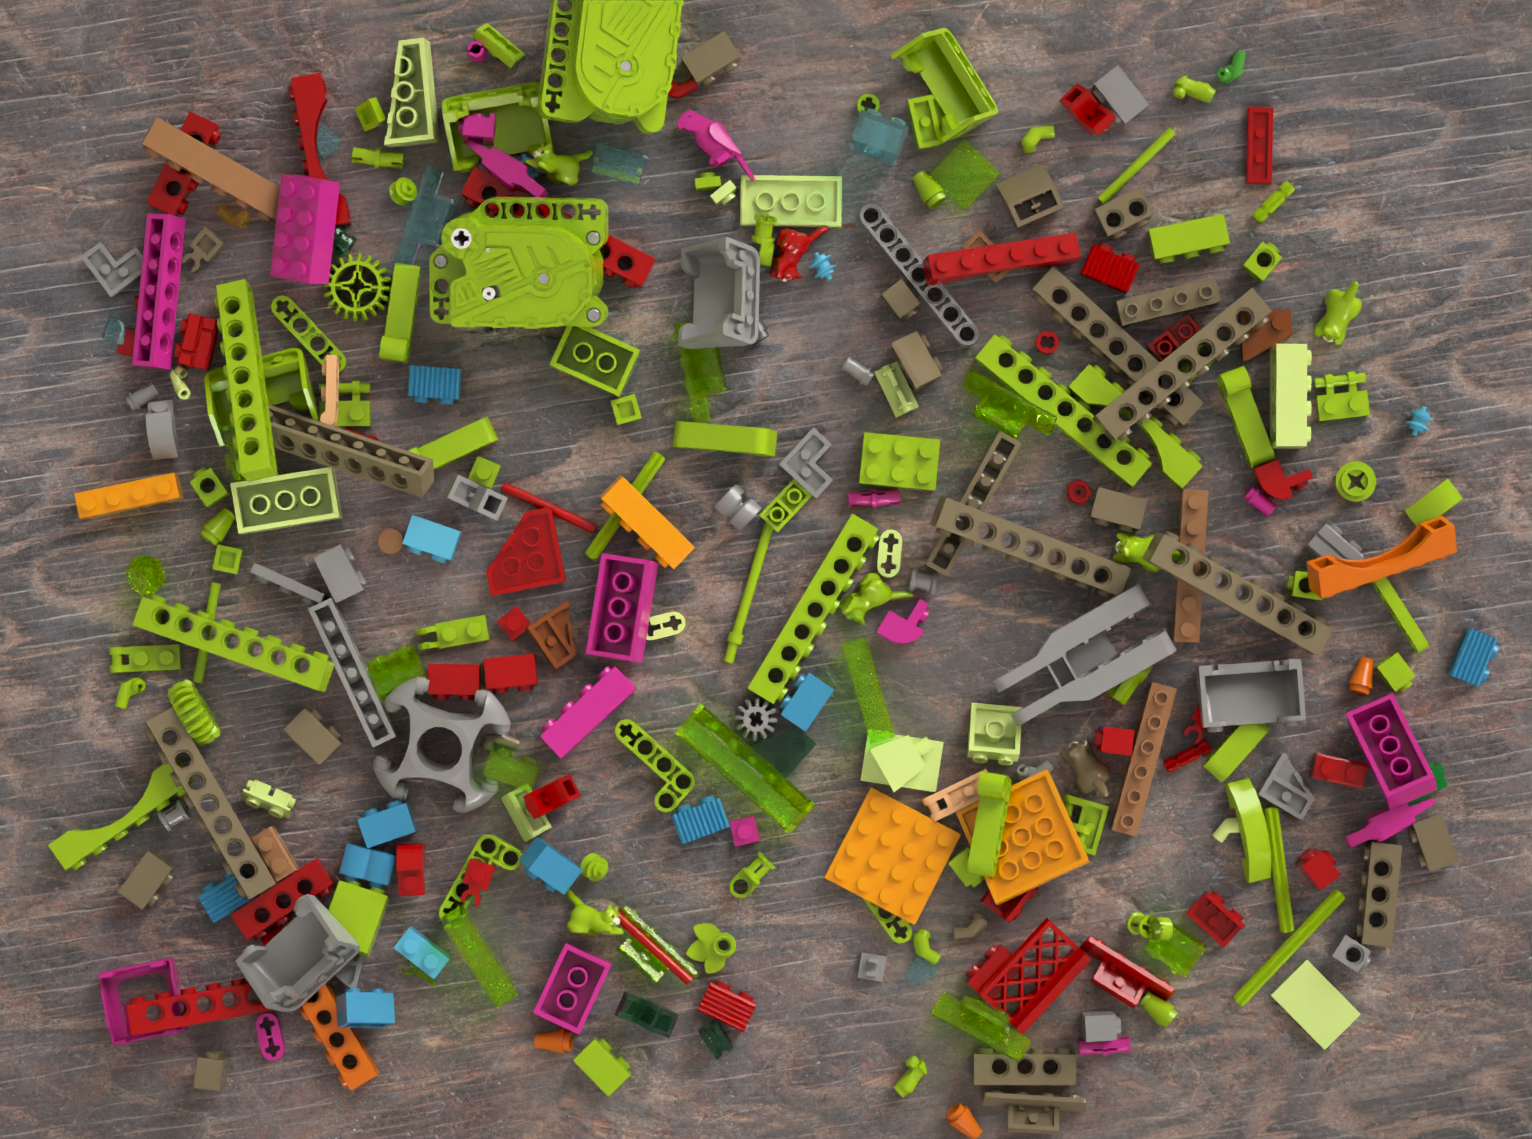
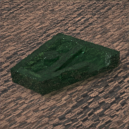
M796 727L751 745L746 750L783 782L813 749L816 743Z

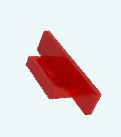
M1088 936L1080 946L1081 950L1101 961L1090 982L1131 1008L1138 1004L1145 989L1164 1001H1167L1175 992V989L1166 980L1153 976L1145 967L1136 965L1129 961L1124 954L1111 950L1100 939Z

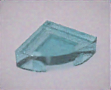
M322 124L317 134V147L322 157L326 160L343 141L325 124Z
M110 314L101 338L123 345L125 327L122 320Z
M916 956L904 978L913 982L925 981L933 977L939 968Z

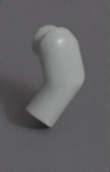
M1045 760L1037 768L1021 764L1016 769V775L1022 781L1046 769L1051 773L1054 767L1048 760Z

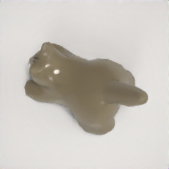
M1087 738L1080 739V742L1074 741L1069 745L1068 750L1063 749L1061 751L1062 759L1076 773V787L1081 793L1089 794L1091 791L1097 790L1103 797L1109 795L1105 783L1110 782L1112 773L1109 767L1096 759Z

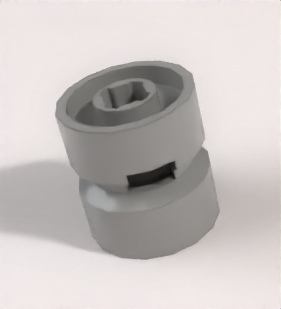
M737 484L714 507L723 517L729 516L730 523L739 532L762 509L753 499L747 500L746 493Z

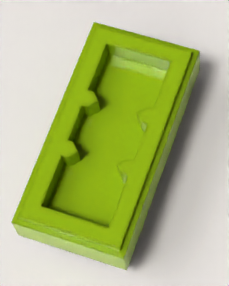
M488 23L476 29L472 35L473 38L480 41L487 48L492 56L499 58L510 68L521 62L525 56V53Z

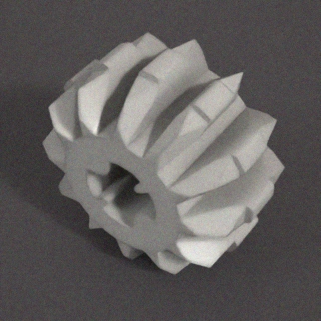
M759 697L755 698V706L753 707L749 699L745 700L749 709L746 710L742 706H738L737 709L745 714L744 716L735 715L734 717L735 720H743L744 722L736 726L737 730L746 726L747 730L743 733V737L746 738L749 732L753 731L752 740L756 741L757 732L760 731L762 738L766 739L767 735L763 729L766 728L773 733L775 729L769 726L768 722H778L777 718H769L768 716L776 712L775 708L766 712L765 709L769 705V701L766 700L763 706L759 707ZM754 712V715L756 712L762 714L761 720H763V723L758 726V723L756 726L750 724L751 718H749V715Z

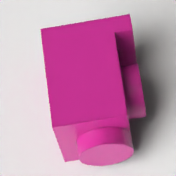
M490 113V118H486L482 114H472L471 116H464V119H460L458 134L462 135L464 144L471 140L479 145L494 146L497 124L496 115Z

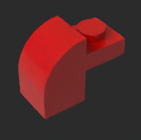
M1078 83L1059 100L1067 112L1090 135L1096 134L1098 136L1101 132L1106 131L1116 119L1111 111L1097 102L1088 89Z
M1278 459L1252 469L1260 490L1266 496L1276 500L1292 498L1293 495L1290 487L1293 486L1294 491L1308 486L1307 480L1313 478L1310 469L1286 478Z
M568 774L523 796L528 812L532 815L533 819H536L581 797L571 775Z
M425 843L398 844L396 866L399 896L425 895Z

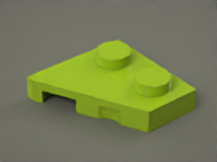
M933 94L906 100L917 150L944 144L941 138L946 134L941 124L943 123L942 117L945 116V113Z

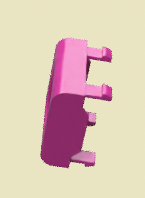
M173 957L98 973L103 1007L113 1046L125 1045L130 1042L163 1035L177 1034L188 1029V1026L130 1036L127 1035L126 1022L121 1007L118 987L124 979L159 973L165 977L170 995L180 994L181 987ZM180 1001L172 1005V1012L175 1016L183 1012L184 1006Z

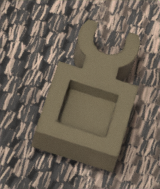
M205 226L189 245L194 250L193 253L186 254L182 258V263L187 264L190 259H193L195 266L191 271L193 273L198 272L203 266V259L206 262H211L226 245V242L212 229Z

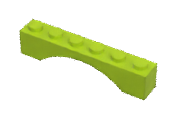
M1090 364L1067 387L1073 395L1083 400L1089 406L1104 408L1125 392L1116 382L1111 384L1104 377L1107 374L1099 366L1094 365L1092 367ZM1124 408L1119 410V413L1131 419L1129 410ZM1151 416L1141 425L1136 422L1154 446L1161 474L1179 490L1183 489L1203 467L1199 463L1201 458L1192 450L1188 452L1180 446L1182 441L1173 433L1169 435L1161 429L1163 424L1154 416Z
M177 756L175 758L176 764L184 768V765ZM169 763L163 764L152 772L150 783L143 797L123 818L99 829L69 830L48 845L65 870L73 868L76 871L87 863L86 857L92 853L97 856L108 848L106 843L112 839H115L117 842L129 834L127 830L133 824H136L138 827L150 819L148 814L156 809L160 812L171 804L169 799L176 794L179 798L186 794L182 786L177 787L170 776L173 770ZM192 777L188 780L189 787L190 784L195 782Z

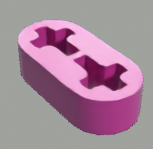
M265 1012L256 1020L257 1035L262 1055L267 1060L275 1061L284 1055L285 1042L278 1016L272 1012ZM265 1017H268L269 1021H274V1025L271 1026V1035H268L266 1027L261 1026V1023L265 1021ZM269 1038H273L274 1045H279L280 1050L276 1052V1056H273L272 1052H267V1048L270 1046Z

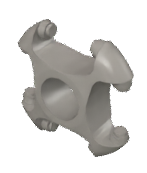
M419 676L414 677L396 687L386 696L384 704L385 710L389 712H397L402 709L403 705L410 714V737L405 757L399 766L393 768L390 767L391 761L388 760L387 756L376 755L372 765L373 771L382 787L394 800H407L409 788L406 787V783L399 782L400 779L411 777L429 778L453 785L465 793V795L455 798L453 810L464 814L473 811L489 801L498 792L499 786L498 780L488 777L481 781V785L474 781L472 759L477 735L480 729L488 723L493 724L492 729L495 730V733L507 735L511 726L508 714L499 700L490 691L482 689L476 691L474 702L478 703L477 707L484 708L483 712L454 713L438 709L420 701L417 697V694L423 695L424 692H428L430 680ZM434 727H444L453 731L459 737L462 744V755L450 763H437L430 760L424 754L421 747L422 734Z

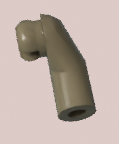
M975 913L973 921L968 927H954V940L978 938L987 928L988 921L986 920V915Z

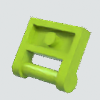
M1064 794L1063 801L1070 818L1074 805L1082 807L1077 824L1092 828L1090 836L1086 837L1084 845H1086V853L1095 855L1109 806Z

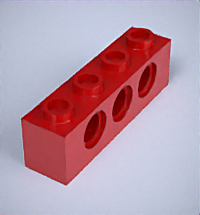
M189 111L181 131L193 138H202L203 143L209 147H212V145L216 146L221 137L218 124ZM165 162L146 203L161 212L179 217L180 214L184 215L189 205L187 198L191 191L194 192L199 183L188 177L189 172L176 171L166 165ZM174 183H179L181 185L180 193L175 196L170 195V186Z
M319 857L231 914L246 940L253 937L257 941L269 933L266 929L274 923L278 927L290 919L287 914L294 910L295 902L300 897L306 895L299 888L302 880H308L312 884V890L309 895H318L319 898H322L332 891L330 886L335 881ZM281 894H287L290 897L291 903L288 908H283L279 905L278 898ZM259 908L268 910V921L262 922L257 918Z

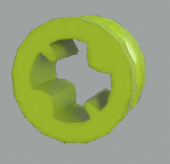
M864 94L859 98L857 110L861 116L871 118L879 111L880 103L875 95ZM866 99H870L875 109L865 112V107L861 106V103L863 101L866 103Z

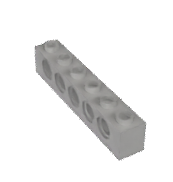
M329 598L308 608L330 658L335 663L334 666L372 747H377L398 737L396 729L388 712L385 710L382 699L334 599Z

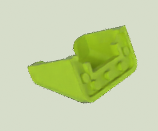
M539 82L462 94L446 98L442 101V115L454 171L470 172L474 166L478 165L479 160H483L467 144H464L462 135L458 134L459 120L464 119V116L482 114L486 118H490V113L496 115L497 124L494 146L481 145L489 150L495 147L508 155L528 152L529 155L533 156V153L540 147L542 141L545 145L552 143L549 120L542 118L537 110Z

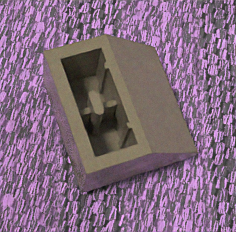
M1043 164L996 184L1016 231L1064 209L1055 184Z

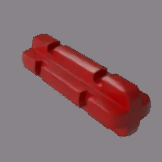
M1203 740L1196 744L1197 746H1191L1175 754L1174 758L1169 757L1164 760L1163 765L1166 771L1171 773L1177 770L1179 766L1183 767L1199 759L1200 755L1204 756L1210 753L1212 750L1208 741Z

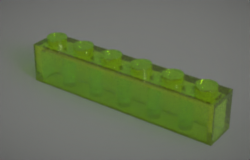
M700 704L675 732L677 736L788 834L798 826L816 805L703 704Z

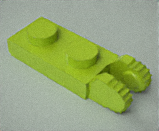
M486 615L435 624V626L415 629L416 635L420 636L431 632L437 633L438 641L421 643L418 645L419 651L437 647L442 649L490 640Z

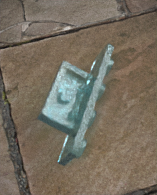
M428 164L422 175L421 185L414 199L413 209L406 223L402 242L398 247L396 260L403 264L414 265L421 243L436 248L442 244V230L451 221L457 202L452 198L437 194L444 171L433 165Z

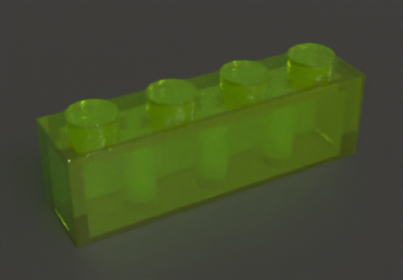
M866 636L842 643L841 648L870 744L895 737Z
M464 904L442 916L443 927L496 1009L517 997L516 985Z

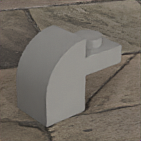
M173 399L148 402L146 429L153 460L178 457L179 438L175 427V404Z
M456 473L453 474L444 494V497L498 521L508 497Z

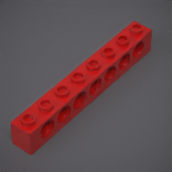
M475 166L461 192V195L465 197L464 202L476 209L485 201L483 194L488 189H494L497 192L496 197H534L517 188L507 189L493 175ZM489 203L488 212L492 216H497L499 214V207L495 203ZM543 203L539 205V213L543 217H548L550 208ZM519 204L518 211L515 212V215L520 217L525 212L521 204ZM609 235L607 242L603 245L610 250L609 256L603 259V274L611 278L615 274L623 278V284L633 289H636L637 286L643 288L656 263V259ZM623 258H629L632 260L633 265L631 269L623 271L618 267L619 261Z

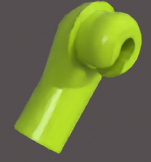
M919 929L913 937L915 953L935 966L941 955L930 948L928 940L930 933L926 929Z

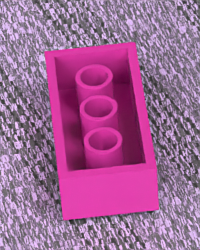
M281 175L270 276L306 284H329L340 182L303 175Z
M605 553L601 554L586 654L643 663L659 562Z
M617 666L614 668L606 667L597 676L600 679L599 682L594 686L589 683L579 693L581 698L576 703L570 701L560 710L563 715L557 721L553 718L541 728L544 733L540 737L560 759L564 758L638 689Z
M1393 693L1346 713L1351 732L1390 810L1437 790L1435 777Z

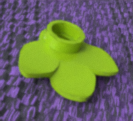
M710 923L695 925L693 928L698 940L691 944L686 955L695 961L705 962L704 966L707 974L720 971L725 965L726 958L730 957L736 950L735 938L729 933H721L715 925ZM720 941H727L729 947L726 950L720 949Z

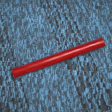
M504 482L501 491L538 509L552 506L553 516L592 534L597 526L595 523L507 482Z
M617 910L620 925L684 984L688 985L693 977L621 911Z

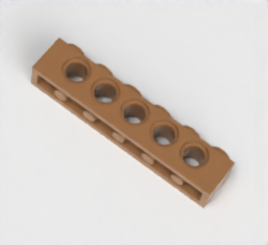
M1149 682L1133 740L1132 756L1128 758L1109 828L1111 830L1137 837L1177 691L1176 688Z

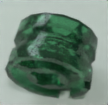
M716 1019L710 1021L709 1026H702L698 1029L702 1039L716 1059L722 1057L723 1052H729L734 1049L730 1039Z

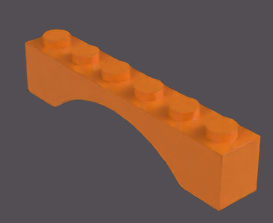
M1439 516L1419 523L1414 531L1400 544L1378 556L1362 560H1348L1328 554L1307 561L1309 589L1321 599L1330 598L1342 591L1353 590L1357 586L1376 582L1380 578L1400 574L1406 569L1420 567L1427 562L1446 558L1447 555L1457 552L1455 525L1443 516Z

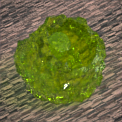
M148 555L134 558L129 563V566L126 567L125 573L126 580L132 587V590L146 596L155 594L160 587H163L167 576L161 561L157 557L153 558Z

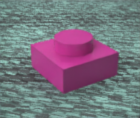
M754 816L729 821L735 847L760 841Z

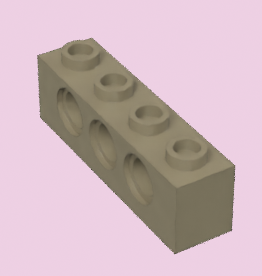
M1216 277L1117 300L1114 303L1118 324L1123 328L1218 305L1221 302Z
M1368 841V845L1363 847L1362 861L1366 862L1365 872H1361L1360 887H1363V897L1358 898L1357 912L1361 913L1360 923L1357 922L1355 926V938H1358V943L1393 947L1402 845ZM1379 861H1383L1386 865V871L1382 875H1376L1374 872V866ZM1376 887H1381L1384 892L1383 897L1375 901L1372 898V890ZM1374 912H1378L1381 915V922L1377 926H1372L1369 922V917Z
M980 1047L978 1052H973V1084L1076 1085L1075 1052H1070V1048L1065 1047L1055 1048V1052H1045V1048L1041 1047L1029 1048V1052H1019V1048L1006 1047L1004 1052H994L992 1047ZM997 1059L1004 1060L1006 1063L1005 1069L999 1073L992 1070V1063ZM1023 1059L1031 1062L1030 1070L1025 1073L1017 1069L1018 1063ZM1049 1059L1056 1061L1057 1064L1056 1069L1051 1073L1043 1070L1044 1062Z

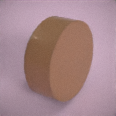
M386 529L379 535L378 545L384 553L396 554L403 548L404 538L399 531Z

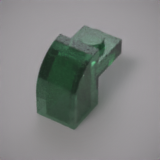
M624 991L614 1014L619 1018L638 1024L648 1031L670 1038L679 1014L661 1004Z

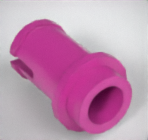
M472 41L468 45V56L473 62L480 63L487 58L488 50L480 41ZM475 49H481L478 54L473 53Z
M1252 486L1243 497L1246 500V504L1250 503L1265 517H1268L1277 506V504L1260 492L1259 487L1255 488Z

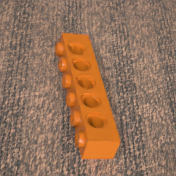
M327 982L318 990L319 998L317 1001L307 1000L299 1009L304 1019L312 1022L315 1028L312 1032L318 1043L323 1042L328 1050L325 1052L328 1061L332 1066L336 1064L339 1069L338 1078L345 1088L348 1086L352 1091L376 1077L380 1072L354 1028H338L336 996ZM321 1010L330 1012L332 1016L330 1023H322L320 1021L319 1012ZM334 1032H339L344 1036L343 1045L338 1046L332 1042L331 1036ZM351 1054L356 1057V1067L350 1068L345 1065V1055Z

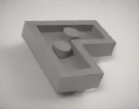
M99 242L80 256L111 298L141 277L143 254L138 247L133 248L116 261L105 245Z
M813 427L779 465L817 499L833 482V479L815 463L832 444Z

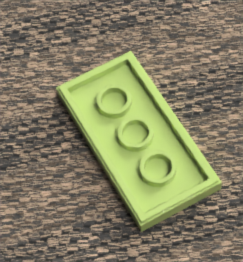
M741 175L740 227H756L754 216L756 214H765L766 217V214L777 218V223L773 227L820 228L826 226L828 228H841L842 176L754 175L755 179L751 181L747 175Z

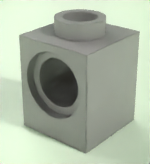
M1343 933L1328 954L1357 973L1360 969L1364 970L1371 960L1369 956L1371 951ZM1355 947L1358 951V957L1354 961H1348L1346 952L1349 948Z

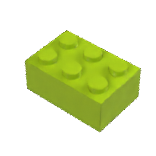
M567 326L549 365L560 372L621 398L641 351L591 327Z
M864 432L859 484L935 492L940 440Z

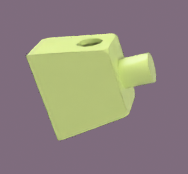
M909 735L869 750L893 792H895L926 767L921 757L934 750L927 736L913 743Z

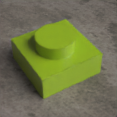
M376 97L368 99L354 109L365 132L373 130L387 120Z
M714 172L700 174V178H695L696 192L719 189L721 187L720 176H715Z
M635 394L611 400L618 426L642 419Z
M477 456L468 479L492 489L501 465Z
M217 544L212 569L238 575L244 550Z

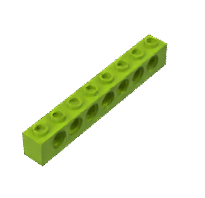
M246 279L216 285L217 295H214V302L217 310L220 312L217 325L220 333L223 335L220 348L222 355L226 358V365H223L225 378L229 380V388L226 389L229 403H232V412L229 413L232 426L235 427L236 435L232 439L234 448L238 451L239 459H236V468L238 473L242 474L248 482L277 476L253 288ZM239 307V310L236 313L231 314V311L234 308ZM242 330L238 337H234L237 331ZM246 353L242 360L237 361L239 355ZM249 377L247 382L240 384L243 378ZM252 400L248 407L243 408L245 402ZM255 424L251 431H246L249 425ZM258 447V450L255 454L249 455L250 451L253 448Z
M994 334L974 360L1129 488H1132L1151 466L1152 463L1148 460L1150 456L1138 447L1135 450L1130 446L1129 442L1131 440L1128 437L1124 438L1121 442L1116 438L1113 442L1110 441L1108 448H1100L1097 444V438L1099 435H1105V433L1092 419L1094 415L1089 412L1091 407L1081 399L1078 401L1074 400L1070 396L1072 392L1062 383H1059L1057 386L1050 380L1052 375L1044 368L1040 367L1037 369L1031 364L1032 359L1023 351L1017 353L1012 349L1013 343L1001 334L998 337ZM1003 354L1009 355L1013 361L1012 366L1008 368L1002 367L999 364V356ZM1020 371H1029L1032 375V381L1028 384L1021 383L1018 378ZM1045 386L1051 390L1052 396L1049 400H1043L1039 397L1038 389ZM1064 402L1070 405L1071 413L1069 416L1059 414L1058 405ZM1080 419H1087L1090 422L1091 428L1089 432H1081L1078 429L1077 423ZM1119 451H1126L1129 454L1130 461L1127 465H1122L1117 461Z
M852 513L748 686L749 690L773 704L776 700L782 701L788 691L784 687L789 678L795 679L801 669L797 665L802 656L807 658L815 646L811 644L815 634L820 637L827 626V623L824 622L827 614L833 615L839 606L840 601L837 600V597L841 591L845 593L848 591L854 581L850 578L854 569L860 571L867 559L863 556L867 547L873 549L880 537L876 534L878 528ZM850 538H858L861 541L862 546L859 551L852 552L847 548V541ZM839 559H843L848 563V571L844 574H839L834 570V563ZM825 581L834 583L836 588L834 594L830 596L824 595L821 592L822 583ZM812 603H818L822 607V614L817 618L811 617L808 614V606ZM798 625H806L809 628V636L806 639H798L795 636L794 631ZM791 646L796 650V657L793 661H785L782 658L781 652L783 648ZM773 668H778L783 672V679L779 683H772L768 678V673Z
M152 594L151 598L142 596L133 626L317 691H326L335 665L334 662L328 661L329 655L314 651L313 655L305 653L306 647L291 643L290 647L282 645V639L271 635H267L266 639L258 636L259 631L249 627H244L242 631L235 628L236 623L222 618L219 623L211 620L213 615L200 610H198L197 614L188 612L189 606L175 602L174 606L165 604L166 598ZM167 611L169 613V620L163 624L161 616ZM190 619L192 621V628L186 632L184 624ZM213 627L216 634L212 640H209L207 632ZM237 635L239 643L235 648H232L230 640L233 636ZM260 643L262 652L256 657L253 649L256 644ZM283 651L285 661L279 665L276 658L278 653ZM306 659L309 667L306 672L302 673L300 671V663Z

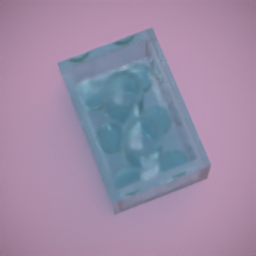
M867 108V111L861 110L850 140L849 149L897 166L910 127L905 126L906 122L899 118L891 117V120L881 117L882 113L869 108Z

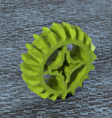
M361 253L357 254L356 261H354L351 254H348V263L339 258L340 268H337L334 264L331 265L330 268L335 271V274H330L329 279L332 280L331 283L323 284L324 288L331 289V291L324 293V297H333L329 301L328 306L334 307L338 305L334 313L339 315L344 310L343 318L345 320H348L352 313L354 322H358L359 314H362L364 321H368V312L377 317L378 314L374 310L376 307L382 311L385 310V307L380 302L381 300L389 302L390 298L385 296L384 292H391V287L384 284L390 283L392 280L390 277H382L388 272L386 268L377 270L381 265L379 260L371 265V255H368L364 262ZM355 268L351 280L339 282L341 276L346 271ZM363 268L369 269L375 274L378 285L364 281ZM359 279L361 281L360 284L366 288L360 289L356 295V291L350 287L356 286ZM338 290L351 293L353 307L343 304L339 298ZM377 293L371 303L360 307L362 299L366 294Z
M185 679L168 689L170 702L194 742L204 746L215 741L220 736V728L209 706L192 681Z

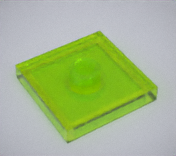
M963 139L929 176L966 211L1001 173Z

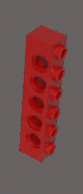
M246 978L231 980V985L221 987V983L205 985L206 990L196 991L195 987L180 989V994L173 996L170 995V991L155 994V999L145 1000V996L129 998L130 1003L123 1004L127 1035L130 1036L273 1011V1009L265 1008L259 997L255 1002L249 1001L247 995L252 986L249 982H246ZM230 992L234 996V1002L231 1006L226 1007L222 1002L224 994ZM201 997H206L209 1001V1006L205 1011H200L197 1007V1002ZM180 1001L184 1009L180 1015L175 1016L172 1012V1005ZM150 1006H155L158 1009V1016L154 1020H149L146 1016V1011Z

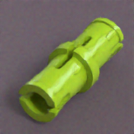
M353 147L352 163L374 165V168L383 166L403 169V158L405 155L404 153L382 151V148L372 150Z

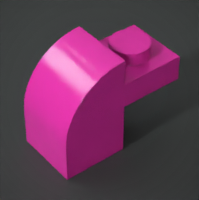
M919 599L907 620L889 610L876 633L894 643L900 644L918 639L924 630L917 627L916 624L918 622L923 624L930 612L926 609L928 603Z

